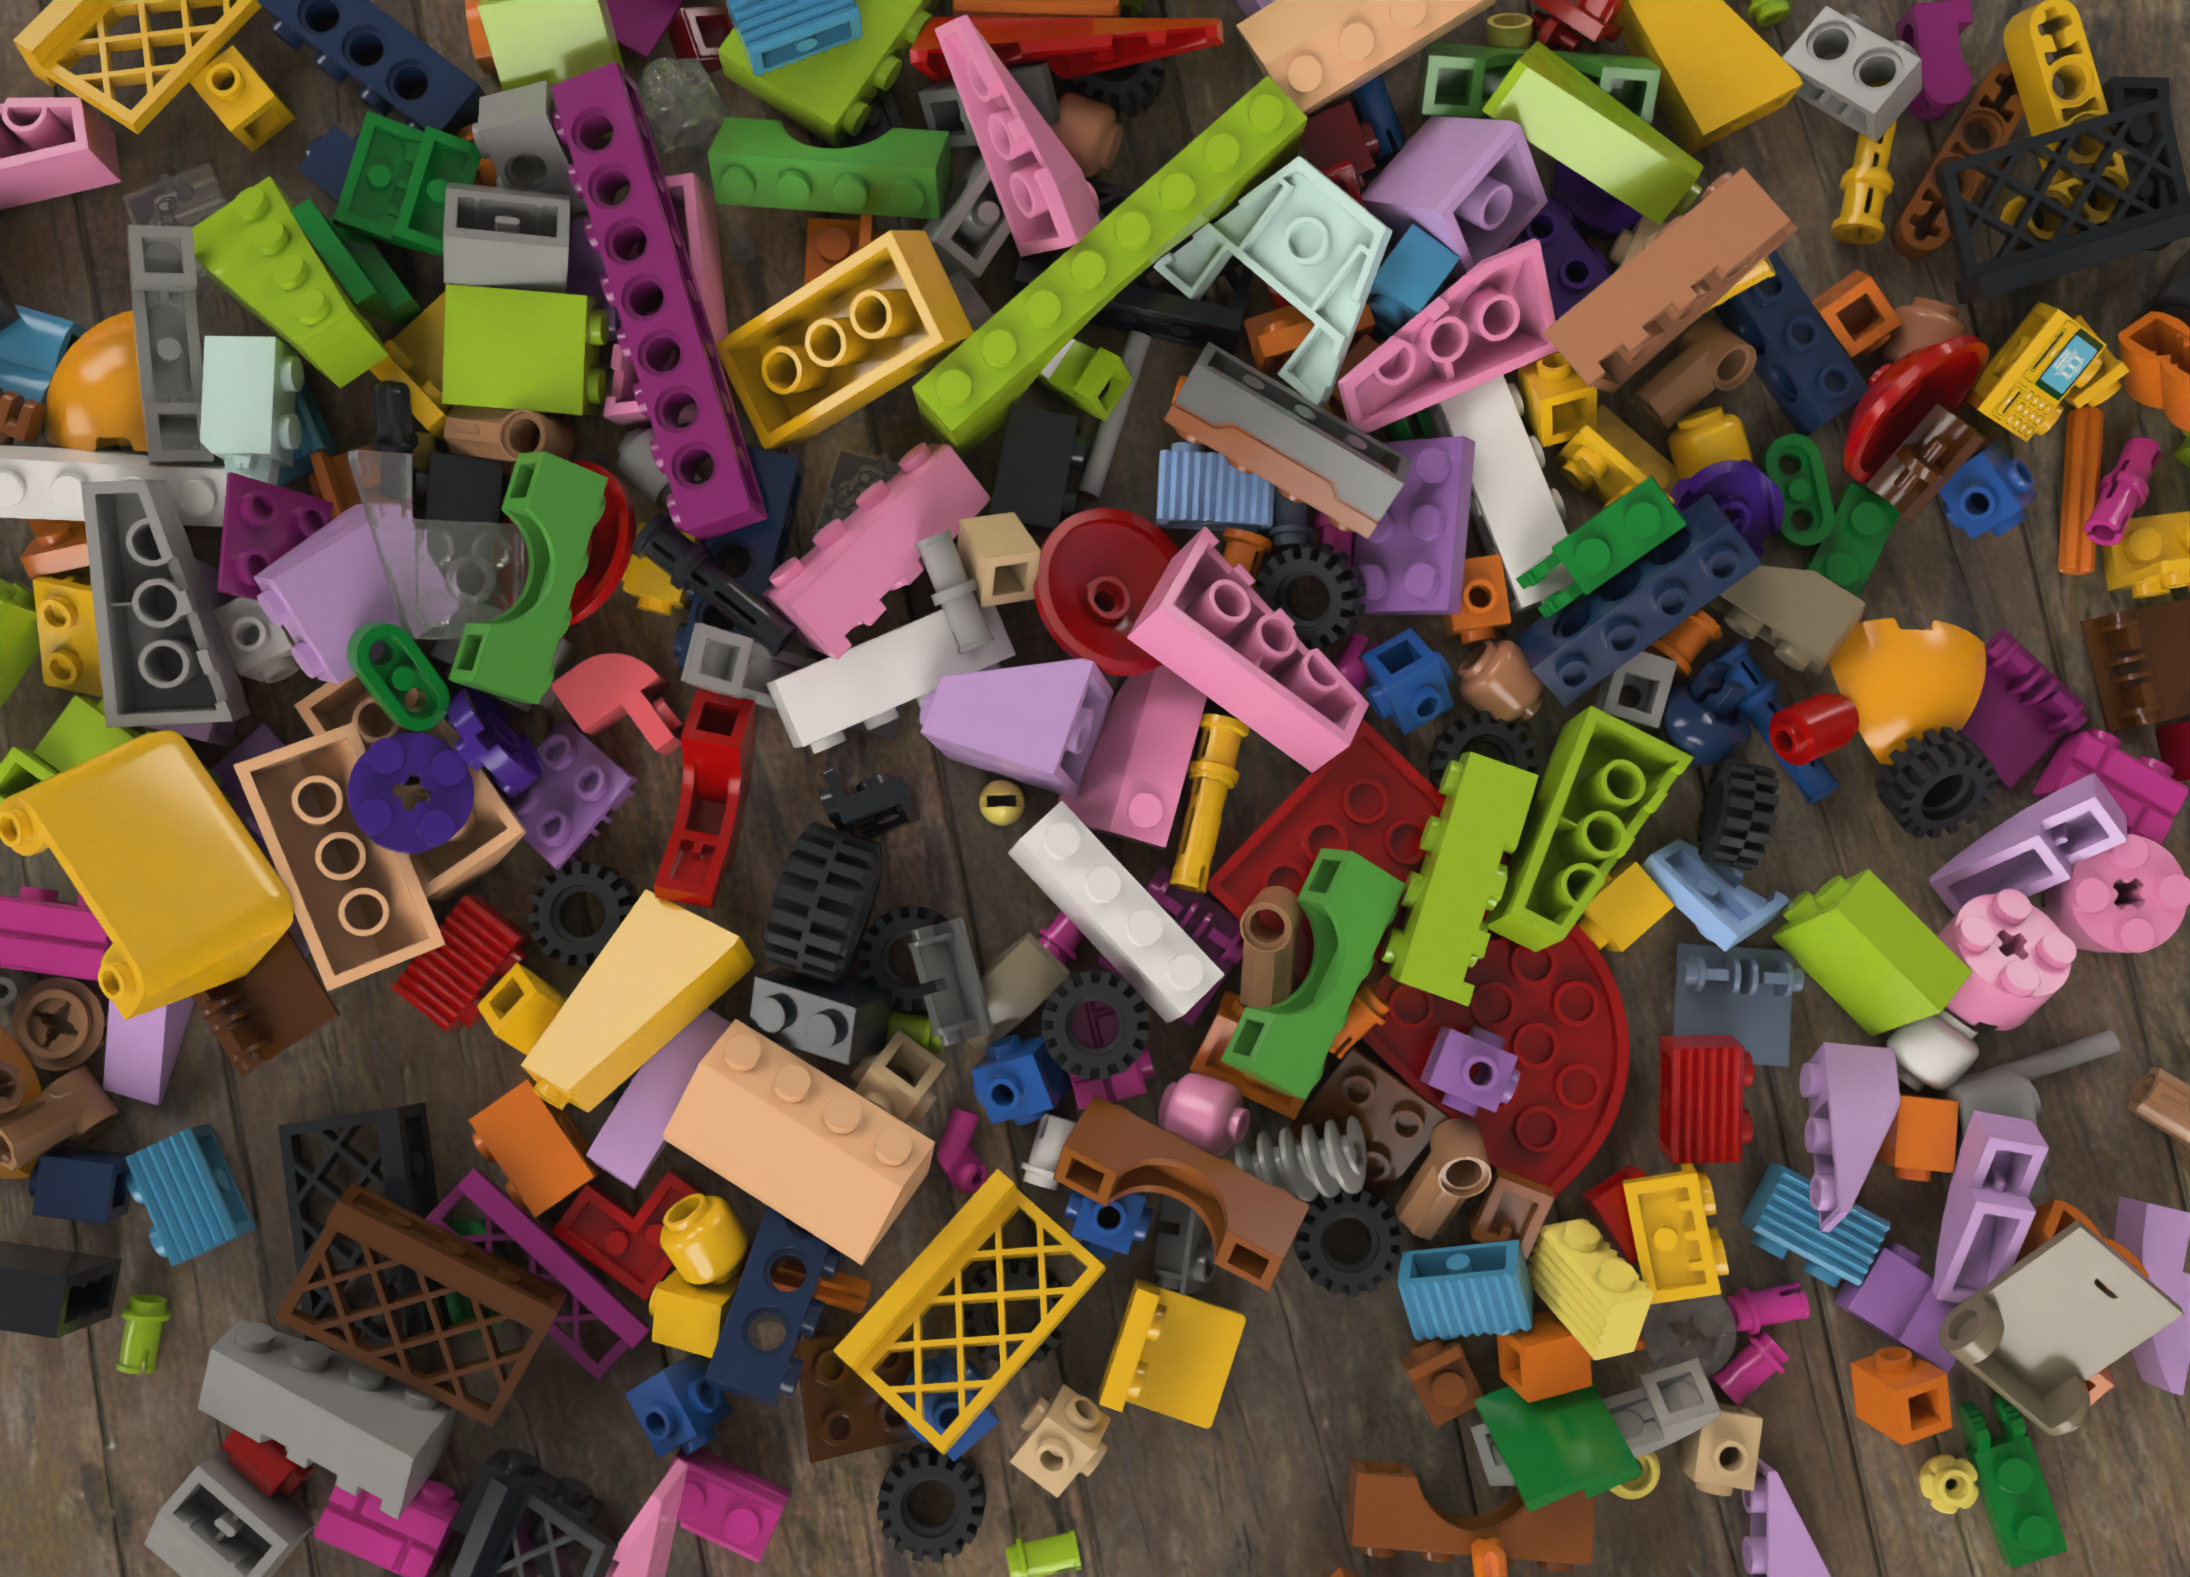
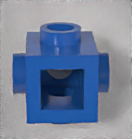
M1999 440L1994 441L1972 455L1939 491L1944 500L1943 510L1948 520L1957 529H1964L1971 540L1988 530H1991L1995 537L2011 530L2027 519L2022 510L2038 496L2033 490L2035 481L2028 467L2020 459H2012Z
M1412 628L1361 655L1372 685L1365 690L1372 709L1381 720L1390 717L1404 735L1454 708L1447 686L1448 683L1453 681V675L1448 664L1438 651L1432 652Z
M1010 1035L996 1040L986 1047L987 1054L970 1070L973 1076L972 1086L974 1095L979 1104L985 1107L991 1124L1011 1119L1014 1120L1016 1125L1033 1122L1043 1117L1048 1110L1054 1109L1072 1088L1068 1073L1052 1059L1042 1036L1021 1041L1019 1035Z
M1072 1189L1064 1217L1074 1220L1071 1227V1236L1081 1239L1080 1244L1087 1251L1103 1258L1112 1259L1114 1251L1128 1255L1132 1240L1143 1243L1153 1209L1144 1206L1147 1198L1145 1192L1128 1194L1108 1205L1115 1207L1121 1215L1119 1222L1115 1226L1108 1227L1100 1224L1097 1219L1098 1212L1105 1206Z
M947 1349L934 1360L926 1359L923 1361L924 1384L958 1382L957 1360ZM966 1359V1381L986 1380L980 1370L970 1360ZM915 1368L907 1377L905 1385H915ZM980 1390L967 1391V1405ZM958 1391L924 1394L925 1421L940 1435L959 1416ZM915 1394L903 1395L904 1401L915 1410ZM993 1400L946 1453L954 1462L999 1423ZM904 1418L906 1424L916 1437L926 1443L928 1440Z
M692 1354L663 1369L625 1394L658 1458L680 1445L685 1455H689L717 1438L718 1435L713 1426L734 1414L723 1391L708 1386L705 1375L709 1365L704 1356Z

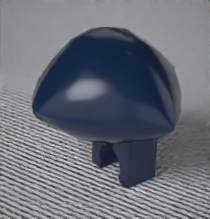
M1708 661L1692 683L1687 681L1672 682L1662 716L1664 734L1671 746L1694 757L1690 765L1695 767L1718 764L1721 760L1734 756L1746 746L1752 737L1751 727L1746 714L1735 706L1747 688L1742 682L1726 681L1721 690V678L1730 669L1724 662Z

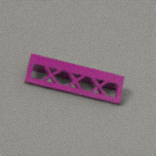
M477 1166L425 1218L470 1242L486 1241V1250L493 1253V1241L515 1240L529 1253V1272L545 1280H558L572 1293L573 1313L557 1314L547 1334L597 1380L604 1375L629 1346L633 1349L650 1331L648 1324L534 1218L518 1207L510 1196ZM466 1195L485 1213L486 1234L460 1235L442 1218ZM493 1221L506 1233H493ZM536 1261L548 1272L536 1273ZM579 1300L592 1312L579 1313ZM601 1320L619 1336V1339L598 1361L579 1344V1321ZM573 1321V1338L556 1322Z

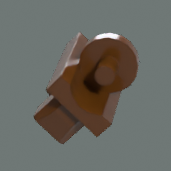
M1939 402L1869 480L1866 486L1891 503L1911 522L1987 438Z

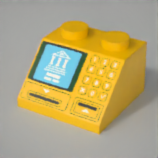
M2038 301L1988 363L1976 388L1966 401L1990 419L2025 442H2028L2034 433L2042 436L2058 420L2064 409L2059 403L2074 385L2078 388L2083 387L2097 373L2104 361L2099 354L2107 344L2061 310Z

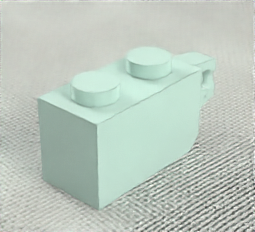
M204 337L200 442L212 454L224 460L226 482L227 473L232 472L277 486L280 467H293L294 449L299 448L301 443V424L298 416L295 414L296 392H299L303 387L304 371L298 353L277 337Z

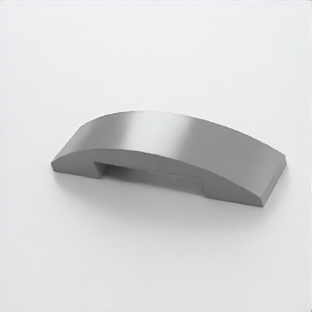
M128 225V253L134 335L149 464L213 463V454L200 442L203 366L196 302L197 276L192 227Z
M695 623L680 681L718 694L754 700L755 705L778 711L766 683L813 664L818 660L784 650L774 657L760 643L754 642L753 638L706 624ZM903 704L896 707L899 716H901ZM900 717L871 730L866 729L863 721L846 729L895 740Z
M1698 1358L1641 1375L1643 1387L1602 1399L1635 1458L1670 1445L1721 1416L1719 1405ZM1484 1423L1470 1427L1489 1485L1513 1486L1514 1483Z

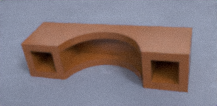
M1097 1095L1093 1096L1063 1144L1053 1177L1054 1180L1104 1206H1108L1123 1196L1138 1192L1161 1193L1182 1201L1191 1207L1206 1224L1213 1241L1214 1264L1268 1292L1310 1207L1309 1204L1295 1198L1287 1190L1272 1186L1239 1169L1231 1161L1219 1159L1186 1142L1180 1135L1165 1131L1134 1115L1127 1108L1118 1104H1112Z
M1350 1459L1345 1531L1351 1545L1360 1547L1359 1551L1362 1554L1372 1557L1389 1558L1395 1556V1550L1418 1551L1419 1557L1433 1562L1454 1561L1455 1554L1472 1556L1471 1545L1476 1539L1487 1540L1491 1537H1496L1504 1543L1507 1567L1514 1565V1559L1537 1561V1566L1546 1570L1568 1572L1573 1570V1564L1592 1565L1596 1495L1587 1499L1584 1492L1579 1490L1528 1513L1516 1489L1503 1504L1489 1512L1471 1516L1457 1515L1438 1508L1422 1494L1417 1477L1408 1463Z

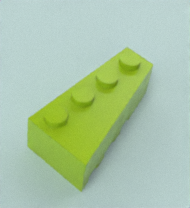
M268 176L254 187L241 191L233 201L192 228L195 263L218 287L230 294L249 313L255 315L281 340L286 341L304 359L341 389L385 359L389 354L363 310L355 304L290 213V210L296 207V205L277 183Z
M1592 705L1564 723L1526 817L1518 846L1509 860L1508 879L1502 899L1497 903L1493 911H1489L1487 916L1488 929L1534 952L1564 940L1605 883V877L1617 860L1626 854L1636 840L1634 836L1650 814L1656 812L1668 795L1666 793L1677 776L1686 770L1694 757Z
M1471 751L1462 753L1459 762L1449 761L1439 787V793L1447 795L1440 817L1430 816L1421 837L1419 848L1427 851L1420 873L1410 872L1401 895L1400 905L1408 907L1401 928L1391 927L1382 948L1380 960L1388 963L1385 970L1386 975L1403 984L1469 1007L1475 985L1464 982L1468 967L1472 968L1478 958H1484L1491 935L1487 933L1488 922L1482 921L1485 909L1493 911L1497 903L1502 899L1508 879V866L1501 864L1500 861L1503 852L1513 854L1518 846L1539 775Z

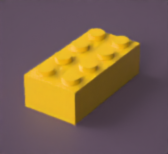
M890 230L715 344L719 358L763 449L766 450L804 443L947 357L969 338L974 331L926 231Z

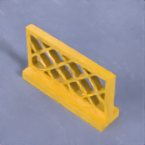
M53 0L13 41L35 77L52 88L58 83L131 131L139 134L262 6L258 3V0ZM223 5L224 15L215 24L193 26L191 9ZM181 10L183 28L151 31L150 14ZM139 15L141 33L109 36V31L122 17ZM185 44L186 54L177 63L155 66L153 48ZM143 49L144 67L113 71L111 53ZM100 54L102 72L75 75L70 72L84 56ZM138 84L147 85V94L132 110L116 101L115 87Z
M997 1168L833 1351L940 1453L945 1455L1105 1272L1106 1267L1020 1192L1015 1183ZM1020 1209L1036 1223L1037 1247L1004 1249L1003 1227ZM1045 1232L1060 1245L1045 1246ZM995 1237L996 1250H983ZM1071 1254L1087 1268L1071 1287L1047 1288L1046 1256ZM1038 1257L1039 1289L1005 1291L1004 1259ZM996 1260L997 1292L963 1294V1272L973 1261ZM955 1282V1295L942 1296ZM1062 1297L1048 1313V1298ZM1040 1299L1041 1322L1031 1333L1007 1334L1006 1301ZM998 1302L999 1335L965 1337L964 1304ZM955 1305L956 1338L923 1340V1316L934 1306ZM914 1328V1341L901 1342ZM1021 1343L1008 1358V1344ZM999 1345L1000 1369L990 1380L966 1381L965 1347ZM957 1348L958 1382L924 1384L923 1350ZM914 1351L915 1385L889 1387L874 1373L891 1352ZM980 1390L967 1405V1391ZM958 1391L959 1416L940 1435L925 1421L924 1394ZM915 1394V1410L900 1395Z

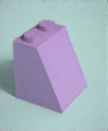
M1431 116L1416 134L1408 139L1401 151L1369 183L1366 190L1361 194L1365 208L1393 231L1388 243L1396 246L1412 224L1416 225L1460 257L1452 274L1457 279L1464 276L1481 260L1505 251L1548 202L1520 124L1507 120Z
M356 504L253 577L262 590V593L257 595V599L263 611L275 625L280 627L284 624L296 643L291 648V653L300 668L310 678L317 676L321 681L336 684L342 683L355 674L348 662L347 646L352 634L360 626L372 621H383L401 627L413 638L460 608L398 504ZM381 641L373 644L370 649L372 661L378 660L383 654L384 647Z
M1084 658L941 676L936 691L929 692L922 704L920 711V724L923 725L921 733L951 760L1076 799L1114 691L1095 662Z

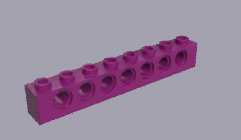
M613 62L552 85L551 89L557 109L551 111L552 122L560 140L569 146L573 163L567 165L569 179L579 198L585 200L590 217L584 219V229L594 251L598 254L601 253L606 272L600 274L601 286L609 304L613 308H617L622 328L616 331L618 343L627 361L634 363L639 383L633 385L634 396L644 417H650L656 437L650 440L651 453L660 472L667 474L672 494L666 498L670 516L678 529H683L684 532L701 541L768 519L637 84L617 62ZM609 132H613L611 142L605 148L597 150V144L601 137ZM630 185L627 198L623 202L613 205V199L617 191L622 187ZM647 240L643 254L637 259L629 261L631 248L637 242ZM663 294V303L660 309L653 315L646 316L645 309L649 300L655 295ZM680 348V358L676 366L669 371L662 372V361L665 355L673 349ZM696 403L697 414L693 422L686 427L679 428L678 417L682 409L689 404ZM713 458L714 470L711 477L704 483L696 484L695 471L697 466L702 461Z

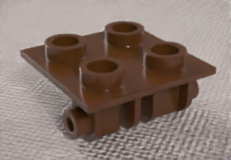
M2190 598L2137 610H2123L2108 614V616L2080 621L2107 733L2190 715Z
M288 930L246 976L192 995L193 1000L201 1011L202 1019L208 1022L211 1027L209 1029L212 1035H216L230 1057V1064L232 1066L235 1065L241 1077L250 1074L341 1015Z
M1352 1047L1350 1051L1348 1050L1342 1059L1338 1058L1333 1065L1335 1070L1294 1120L1289 1129H1291L1294 1138L1301 1142L1302 1127L1304 1124L1310 1123L1313 1125L1318 1138L1322 1139L1324 1138V1126L1327 1120L1333 1119L1341 1135H1346L1347 1119L1349 1116L1357 1118L1363 1131L1367 1152L1366 1177L1363 1187L1382 1199L1429 1143L1432 1130L1438 1124L1448 1120L1450 1115L1410 1088L1406 1083L1393 1076L1392 1073L1369 1059L1362 1052Z
M851 1330L827 1335V1331H816L813 1337L804 1335V1340L800 1341L796 1352L797 1358L804 1360L799 1380L810 1463L917 1438L906 1424L904 1418L833 1351ZM909 1333L901 1342L910 1341ZM912 1351L891 1352L874 1373L889 1387L904 1386L907 1377L914 1369Z

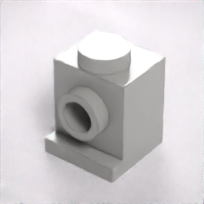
M1641 651L1602 680L1595 707L1645 733L1659 729L1677 661ZM1621 688H1628L1634 693L1635 704L1632 708L1625 707L1620 703L1619 695Z

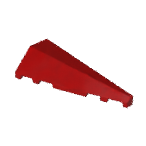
M932 17L909 49L910 64L934 83L953 79L934 29L958 17ZM969 17L1005 67L1048 61L1049 69L1062 80L1224 44L1223 24L1220 18Z

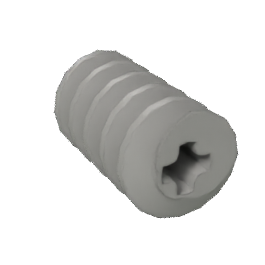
M1349 1116L1347 1119L1346 1135H1341L1336 1122L1332 1119L1325 1122L1324 1138L1322 1139L1318 1138L1313 1125L1308 1123L1303 1125L1301 1142L1296 1143L1291 1129L1285 1127L1279 1133V1146L1274 1147L1273 1141L1266 1131L1259 1132L1257 1135V1150H1252L1246 1136L1240 1144L1235 1143L1234 1146L1235 1162L1239 1169L1272 1186L1287 1190L1295 1198L1297 1195L1300 1200L1311 1201L1317 1197L1318 1192L1328 1198L1335 1197L1340 1193L1341 1187L1347 1193L1356 1194L1362 1190L1365 1182L1367 1167L1365 1139L1360 1123L1353 1116Z

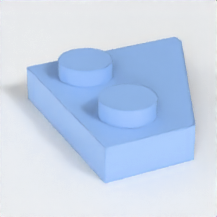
M1680 838L1649 855L1641 866L1671 902L1696 924L1698 931L1708 940L1715 942L1725 952L1777 918L1791 901L1776 890L1768 899H1765L1741 886L1739 883L1743 880V872L1734 867L1703 862L1701 855L1698 854V848Z

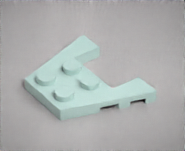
M1298 156L1238 200L1240 205L1214 224L1207 223L1192 235L1194 239L1174 254L1168 252L1160 258L1153 268L1189 299L1200 300L1231 256L1237 257L1314 323L1312 330L1285 363L1278 375L1303 397L1324 408L1329 402L1393 231L1310 162Z

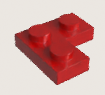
M672 1168L667 1171L641 1209L635 1214L591 1181L583 1187L551 1233L646 1302L650 1299L655 1286L665 1279L674 1266L659 1242L661 1230L664 1226L663 1219L665 1214L675 1203L689 1195L700 1193L708 1196L709 1194Z

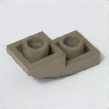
M1031 933L1025 934L992 960L986 972L980 977L994 1032L966 1040L981 1054L986 1052V1047L989 1044L1006 1036L1067 979L1070 973Z

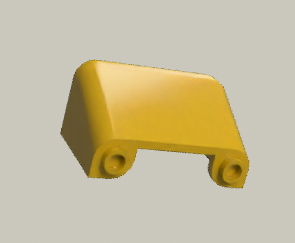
M172 729L141 735L6 798L0 805L1 840L22 856L39 854L49 847L113 944L105 952L101 960L98 982L104 995L113 1001L125 1020L246 976L289 929L293 921L294 907L286 886L188 742L180 733Z

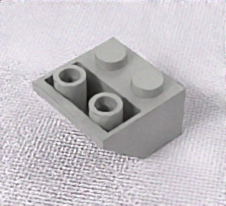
M449 182L445 194L443 230L444 283L566 294L570 225L569 194Z
M223 1450L197 1465L159 1510L144 1544L181 1577H272L315 1524L280 1494H277L272 1499L268 1498L228 1463L230 1455Z

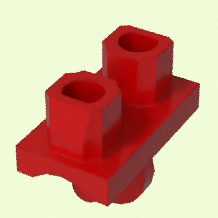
M1531 0L1552 14L1548 17L1541 11L1536 10L1531 18L1533 19L1532 28L1540 32L1537 41L1553 51H1558L1561 47L1569 52H1577L1583 39L1571 32L1573 28L1594 42H1599L1605 38L1611 43L1617 41L1624 29L1615 20L1625 0Z

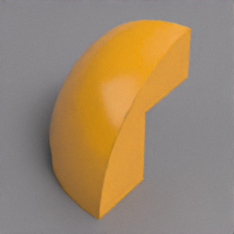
M132 310L109 317L96 324L73 343L61 359L50 381L45 400L44 432L46 442L64 448L83 451H95L98 448L112 445H132L134 451H147Z
M1884 618L1858 623L1831 659L1829 665L1840 694L1847 697L1857 709L1859 715L1858 731L1881 765H1893L1894 762L1889 755L1895 749L1902 753L1909 747L1904 741L1912 736L1920 742L1923 740V731L1934 729L1939 735L1942 727H1951L1955 733L1958 729L1961 730L1981 695L1986 673L1985 644L1977 636L1956 625L1934 620L1930 628L1925 630L1900 629L1894 618Z

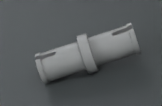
M950 530L915 543V547L919 550L936 592L931 595L935 606L941 604L958 646L957 650L959 654L994 641V637L990 634L974 591L979 589L975 578L968 579L952 540V533Z

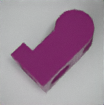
M1971 0L1914 3L1895 25L1897 40L1910 45L1922 61V90L1907 107L1915 117L1923 121L1942 119L1968 94L1971 88L1972 76L1968 66L1961 59L1959 35L1973 22Z

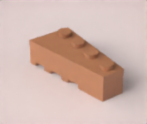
M1741 168L1734 175L1731 172H1726L1717 178L1704 191L1701 196L1703 200L1684 216L1680 215L1670 221L1656 235L1653 242L1624 263L1614 274L1543 331V334L1588 386L1614 393L1799 229L1744 168Z

